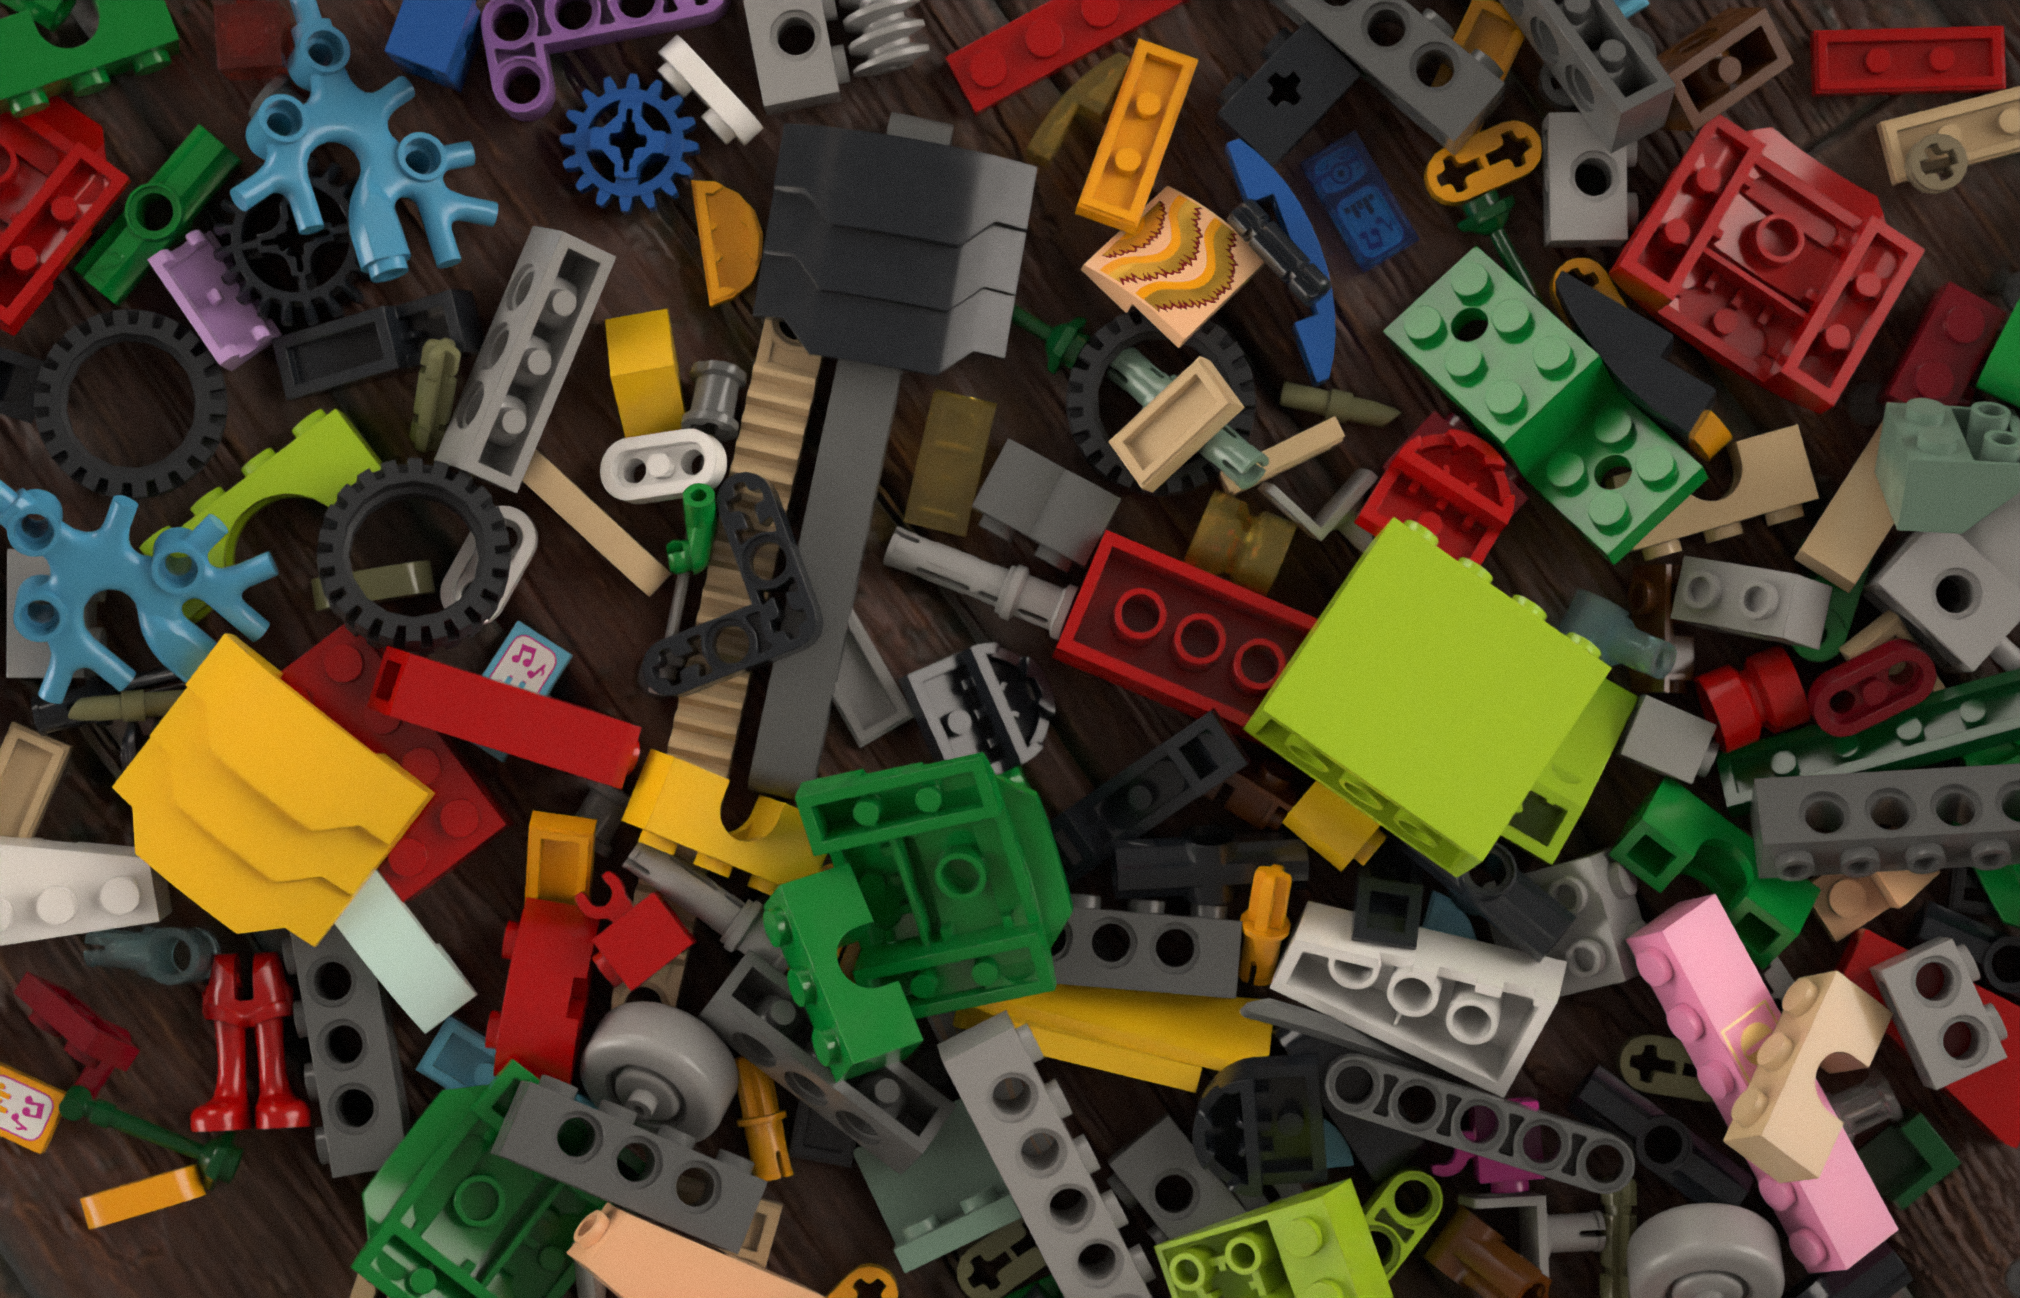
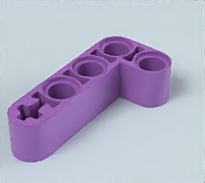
M490 0L485 5L481 15V29L492 89L496 100L512 118L519 121L533 122L543 118L552 109L556 96L549 54L710 25L719 21L727 13L731 0H708V3L704 5H696L695 0H674L678 10L669 13V3L667 0H655L652 10L641 18L626 16L621 11L623 0ZM572 1H584L592 7V15L589 22L577 30H569L562 27L559 23V15L562 8ZM520 12L527 15L529 27L524 36L515 41H505L498 38L497 26L506 14ZM523 74H532L540 79V91L533 101L526 104H517L510 101L508 89L516 77Z

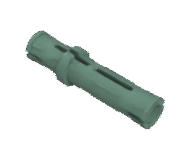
M1133 346L1122 350L1110 364L1111 367L1117 369L1120 373L1114 369L1107 370L1108 379L1134 397L1143 406L1142 409L1177 378L1176 375L1169 377L1160 371ZM1227 424L1197 451L1222 470L1242 490L1255 485L1266 472L1263 467L1269 464V458L1264 453L1250 445Z

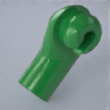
M703 483L692 484L683 492L687 540H672L666 546L670 571L676 575L693 571V575L702 572L709 564L718 528L715 493L709 485Z

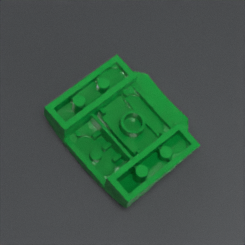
M984 752L925 765L923 762H918L868 774L865 773L864 769L801 782L795 796V801L813 855L829 853L834 867L850 863L874 921L858 940L861 950L852 970L856 985L865 988H877L899 981L914 1019L1055 991L1057 983L1051 947L1070 918L1074 907L1054 836L1037 791L995 774Z
M511 1059L487 1085L442 1090L362 1192L368 1241L350 1268L389 1298H562L576 1280L574 1259L567 1254V1251L572 1246V1242H575L573 1239L574 1233L580 1223L595 1210L601 1211L607 1204V1201L490 1153L520 1081H528L537 1085L540 1081L514 1059ZM571 1118L560 1126L557 1142L565 1154L573 1155L584 1148L588 1134L583 1122L578 1118ZM626 1147L622 1148L617 1157V1168L625 1179H634L645 1169L646 1163Z

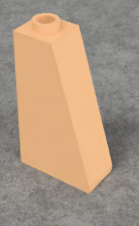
M609 1202L601 1211H593L580 1223L574 1233L573 1239L575 1243L567 1251V1254L619 1298H826L801 1283Z

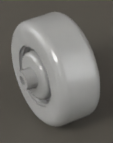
M630 1002L619 1005L609 1011L600 1021L580 1059L579 1070L583 1087L597 1108L602 1099L612 1102L638 1114L633 1124L634 1126L657 1134L660 1125L663 1124L696 1138L695 1143L706 1139L717 1129L737 1092L739 1082L735 1059L717 1033L691 1014L670 1005L656 1002Z
M1695 1203L1674 1207L1645 1221L1637 1228L1628 1242L1627 1274L1630 1298H1781L1784 1291L1783 1260L1777 1232L1762 1216L1739 1206L1724 1203Z

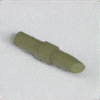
M1288 381L1283 382L1278 404L1284 407L1324 415V419L1327 420L1336 416L1340 423L1346 424L1347 421L1378 428H1385L1402 414V412L1393 407L1376 401L1354 397L1351 392L1333 388L1328 391Z
M144 689L121 691V694L84 697L74 703L69 711L68 718L82 721L123 719V722L146 721L147 717L165 716L185 689L144 692Z

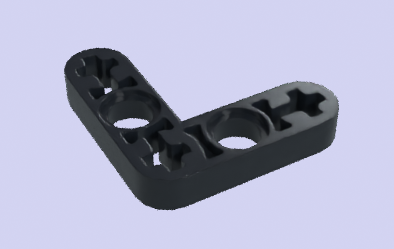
M749 472L736 473L724 481L719 488L716 499L721 521L752 604L653 644L644 655L642 671L648 686L658 694L675 698L689 696L804 651L814 645L822 633L824 624L822 612L781 499L773 484L762 476ZM744 486L754 493L763 494V500L755 505V512L759 523L768 527L774 522L776 526V531L757 533L745 542L742 534L744 532H755L752 521L746 513L734 511L733 504L738 503L742 499L740 489ZM767 544H777L782 547L787 559L783 573L772 580L760 578L754 570L753 564L757 551ZM796 581L798 591L785 592L790 607L800 613L806 612L807 620L799 625L800 636L794 639L791 633L778 631L777 623L785 619V612L780 599L772 597L766 602L764 593L784 590ZM736 626L740 627L747 634L749 649L742 660L729 664L718 655L716 644L718 637L724 630ZM701 638L702 654L707 663L712 667V673L706 675L705 665L697 663L680 671L682 682L678 685L673 679L660 677L659 669L668 665L666 654L672 652L675 657L681 659L698 655L700 651L694 645V641Z

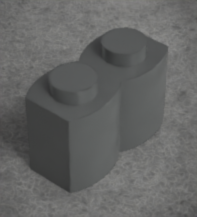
M1008 439L977 495L972 508L983 515L978 526L1012 543L1016 533L1028 538L1039 545L1034 556L1068 573L1073 563L1083 569L1087 567L1105 530L1108 528L1121 504V499L1038 453Z

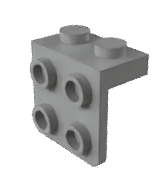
M1612 847L1594 851L1572 861L1523 873L1577 917L1546 956L1567 961L1559 997L1624 982L1640 975L1636 966V958L1625 939L1647 925V923L1642 920L1635 896L1637 892L1636 875L1608 855ZM1495 881L1486 883L1482 888H1495ZM1489 923L1495 945L1524 951Z

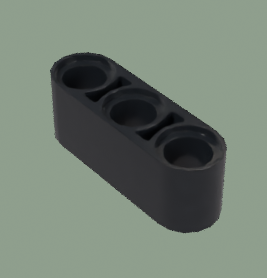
M1306 1007V1008H1305V1009H1308V1010H1312V1011L1321 1013V1012H1319V1011H1317V1010H1315V1009H1313V1008H1311V1007ZM1279 1026L1272 1030L1288 1055L1319 1054L1323 1107L1376 1185L1429 1149L1427 1143L1421 1137L1345 1114L1336 1109L1330 1102L1324 1087V1075L1328 1065L1339 1055L1349 1052H1360ZM1360 1066L1347 1067L1336 1078V1092L1346 1100L1356 1101L1362 1099L1371 1089V1075ZM1398 1102L1399 1113L1411 1120Z

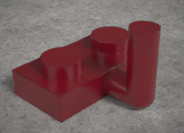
M27 971L13 992L33 1009L28 1017L32 1023L57 1038L64 1036L68 1040L63 1049L70 1056L86 1065L74 1085L87 1088L93 1100L114 1069L118 1068L126 1072L140 1052V1049L131 1043L132 1037L127 1029L103 1019L71 990Z

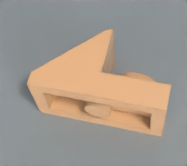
M1892 826L1887 830H1895L1897 828ZM1909 870L1876 872L1870 876L1860 878L1848 877L1844 874L1816 875L1809 881L1819 887L1821 891L1811 910L1833 942H1838L1890 907L1900 909L1941 872L1938 870L1928 874H1917Z

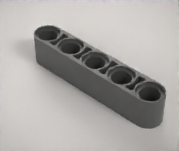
M1349 1052L1339 1055L1330 1062L1325 1071L1324 1087L1328 1099L1336 1109L1345 1114L1595 1193L1611 1194L1618 1192L1629 1184L1634 1175L1635 1160L1631 1149L1622 1139L1609 1131L1361 1053ZM1350 1066H1360L1366 1069L1372 1078V1085L1368 1094L1356 1101L1340 1097L1335 1089L1338 1074ZM1415 1085L1429 1089L1432 1092L1434 1103L1431 1112L1425 1118L1409 1120L1399 1113L1398 1099L1404 1090ZM1477 1105L1487 1106L1492 1109L1496 1118L1492 1133L1480 1140L1464 1136L1460 1128L1464 1112L1470 1107ZM1538 1125L1550 1126L1556 1131L1558 1138L1557 1147L1554 1152L1543 1159H1532L1527 1156L1523 1149V1139L1526 1133ZM1600 1145H1611L1618 1150L1620 1157L1616 1172L1604 1179L1593 1178L1587 1173L1586 1158L1589 1152Z

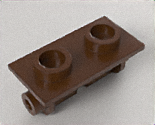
M1655 564L1633 566V579L1628 591V604L1632 612V642L1627 654V668L1631 676V693L1688 694V681H1694V636H1674V624L1687 623L1671 619L1681 565Z
M1244 750L1251 762L1203 795L1213 801L1225 782L1235 789L1224 808L1261 831L1266 826L1277 832L1288 812L1295 806L1303 785L1295 781L1290 770L1281 763L1269 758H1262L1260 760Z

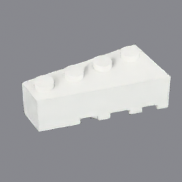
M0 836V946L160 922L172 912L167 880L136 855L135 847L89 842H61L44 840V838Z
M1308 901L1283 948L1270 989L1504 1098L1558 1002L1567 961L1545 956L1538 963L1524 951L1419 927L1416 950L1351 940L1353 911Z

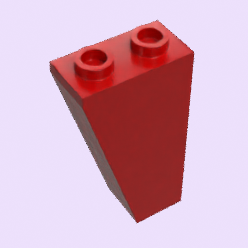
M388 645L386 646L367 704V708L387 716L622 789L626 776L635 768L640 753L638 738L642 727L592 709Z
M1858 928L1851 933L1833 971L1840 972L1887 1008L1869 968L1908 950L1867 929ZM1933 962L1927 963L1917 973V990L1924 998H1931L1940 992L1944 984L1943 972L1937 964ZM1974 984L1983 1006L1992 1003L2004 1023L2008 1038L2000 1042L2008 1058L1939 1090L1990 1138L2017 1149L2020 1143V1006ZM1891 1018L1883 1037L1913 1065ZM1962 1021L1949 1026L1943 1037L1944 1048L1951 1057H1958L1965 1053L1971 1043L1970 1030Z

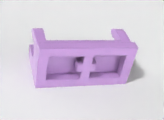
M194 230L186 234L185 238L187 241L173 251H169V249L160 250L147 260L218 364L233 371L270 346L273 338L283 336L272 318L266 321L257 316L259 299H256L254 303H250L247 306L241 305L236 300L239 290L246 281L244 280L240 284L236 283L231 286L224 284L221 275L227 269L234 266V262L224 263L214 259L213 251L222 247V245L211 230L207 233Z

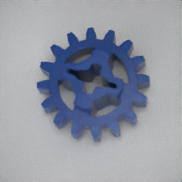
M630 73L626 88L618 89L609 76L604 78L605 94L599 98L587 89L581 92L588 106L584 113L569 109L566 113L568 120L577 129L576 133L560 135V142L567 148L575 149L576 154L564 160L563 165L567 172H578L581 170L584 172L575 186L581 194L587 193L595 187L598 188L596 204L602 209H605L613 198H617L624 215H631L635 200H643L650 212L656 211V194L663 191L667 196L675 200L679 197L673 183L676 176L692 179L695 174L683 161L685 156L700 154L699 144L691 140H685L684 136L697 128L694 117L677 118L676 115L682 110L685 102L679 94L671 97L666 102L662 100L665 87L662 81L656 79L649 89L645 91L641 90L637 74ZM618 106V115L606 126L593 127L605 112ZM645 106L654 109L664 117L670 126L672 134H667L665 131H654L646 123ZM632 121L641 142L646 143L645 148H635L633 158L630 159L628 167L625 156L620 148L615 146V142L626 141L628 131L631 130ZM589 155H595L596 158L609 159L615 166V183L606 180L594 169ZM657 161L668 162L655 178L642 184V174Z

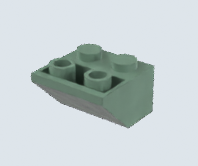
M1914 398L1907 403L1886 402L1874 472L1896 529L1901 531L1963 534L2020 493V420L2014 409H2008L2001 404L1986 401L1974 403L1971 407L1945 406L1936 400L1928 398Z

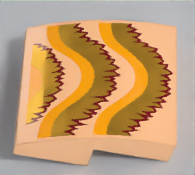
M1167 185L1145 206L1135 235L1120 230L1082 266L1081 270L1125 313L1135 306L1174 345L1180 348L1264 266L1265 262L1248 245L1250 241L1245 242L1227 222L1197 201Z

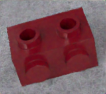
M1951 281L1934 289L1875 401L1886 406V402L1907 403L1914 398H1928L1936 400L1945 406L1968 407L1976 390L1969 386L1968 383L1979 363L1986 365L2002 333V330L1998 328L2007 312Z

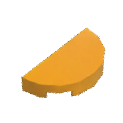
M691 180L709 305L712 308L736 299L753 283L762 264L764 234L755 210L739 193L724 187L716 181Z

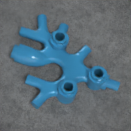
M289 0L297 25L291 30L295 47L288 57L287 69L291 79L297 86L311 91L310 97L305 104H302L293 96L275 94L262 102L247 125L246 141L252 152L264 159L265 162L255 174L230 190L233 202L240 210L247 211L272 193H279L284 195L291 205L299 234L308 235L322 230L324 223L308 176L307 162L310 154L317 146L327 142L339 143L347 146L354 152L360 162L361 172L351 195L348 222L352 243L361 271L369 273L371 281L375 283L399 278L409 271L406 262L410 259L411 254L395 210V203L400 198H408L416 203L437 268L443 269L457 265L462 259L452 231L453 222L464 221L493 227L498 214L497 202L462 195L450 190L444 183L443 176L448 170L470 167L475 164V152L471 142L464 141L443 145L436 137L424 132L411 133L404 137L401 142H398L389 131L388 120L397 108L415 97V90L411 82L406 77L399 76L373 93L365 92L358 88L350 79L345 68L350 58V45L345 35L333 27L331 19L321 17L316 0Z
M0 480V525L7 530L10 544L23 555L30 557L43 556L50 566V576L43 574L34 575L21 583L17 590L13 614L14 625L24 638L34 642H48L51 652L50 661L38 695L50 703H63L73 674L78 669L88 668L95 671L118 691L125 689L136 674V671L95 639L85 626L83 619L85 605L96 593L110 589L121 591L130 596L136 604L141 632L149 648L166 668L183 682L187 683L217 642L184 616L182 612L184 602L194 598L204 601L248 639L256 642L267 631L270 622L242 599V593L251 586L279 575L273 557L267 551L236 565L223 568L211 565L208 561V552L228 533L224 523L213 514H208L193 530L184 527H174L165 530L155 540L153 555H142L133 549L129 541L130 527L139 506L133 499L122 495H115L101 528L96 531L84 532L74 529L62 521V505L50 492L41 489L25 490L24 488L15 492ZM38 514L45 519L36 521L30 519L27 515ZM180 552L185 553L188 556L184 558H175L170 554ZM43 600L51 604L38 605L34 601Z

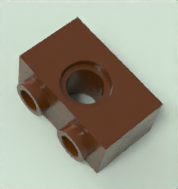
M1765 7L1727 8L1656 57L1676 84L1665 126L1659 130L1696 131L1794 63Z

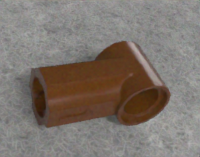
M1461 1204L1422 1255L1463 1288L1469 1290L1471 1287L1483 1298H1549L1548 1291L1552 1280L1520 1253L1517 1254L1504 1244L1505 1237Z

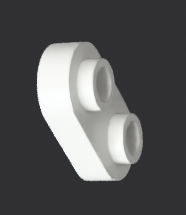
M678 35L673 37L658 51L665 63L657 71L682 98L692 91L704 103L708 110L701 118L726 145L736 137L745 146L763 129V126L748 108Z
M681 429L628 437L615 442L608 448L601 461L600 476L604 488L610 495L631 504H647L683 498L684 490L695 483L707 484L714 490L721 483L726 473L727 456L724 447L715 437L696 429ZM702 454L704 466L699 473L694 475L692 472L693 460ZM644 463L646 474L640 482L636 483L634 480L635 469Z
M499 506L505 520V527H512L517 533L518 540L515 547L511 549L510 572L503 598H501L494 615L490 620L487 619L483 625L492 622L501 614L538 545V533L532 519L521 510L511 506ZM471 531L442 582L440 597L444 609L458 601L463 596L466 587L475 578L479 557L475 537Z

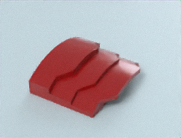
M57 95L48 98L50 105L37 113L19 118L13 117L11 111L0 115V329L12 336L18 333L53 290V281L92 235L91 230L131 183L130 177L107 162L103 127Z
M1719 114L1699 129L1647 215L1637 225L1608 275L1651 316L1708 357L1752 383L1797 405L1822 414L1836 404L1925 249L1886 224L1876 195L1862 189L1827 168L1786 139L1773 127L1745 131Z

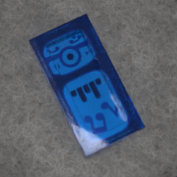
M1356 131L1349 133L1300 162V168L1363 274L1420 240Z

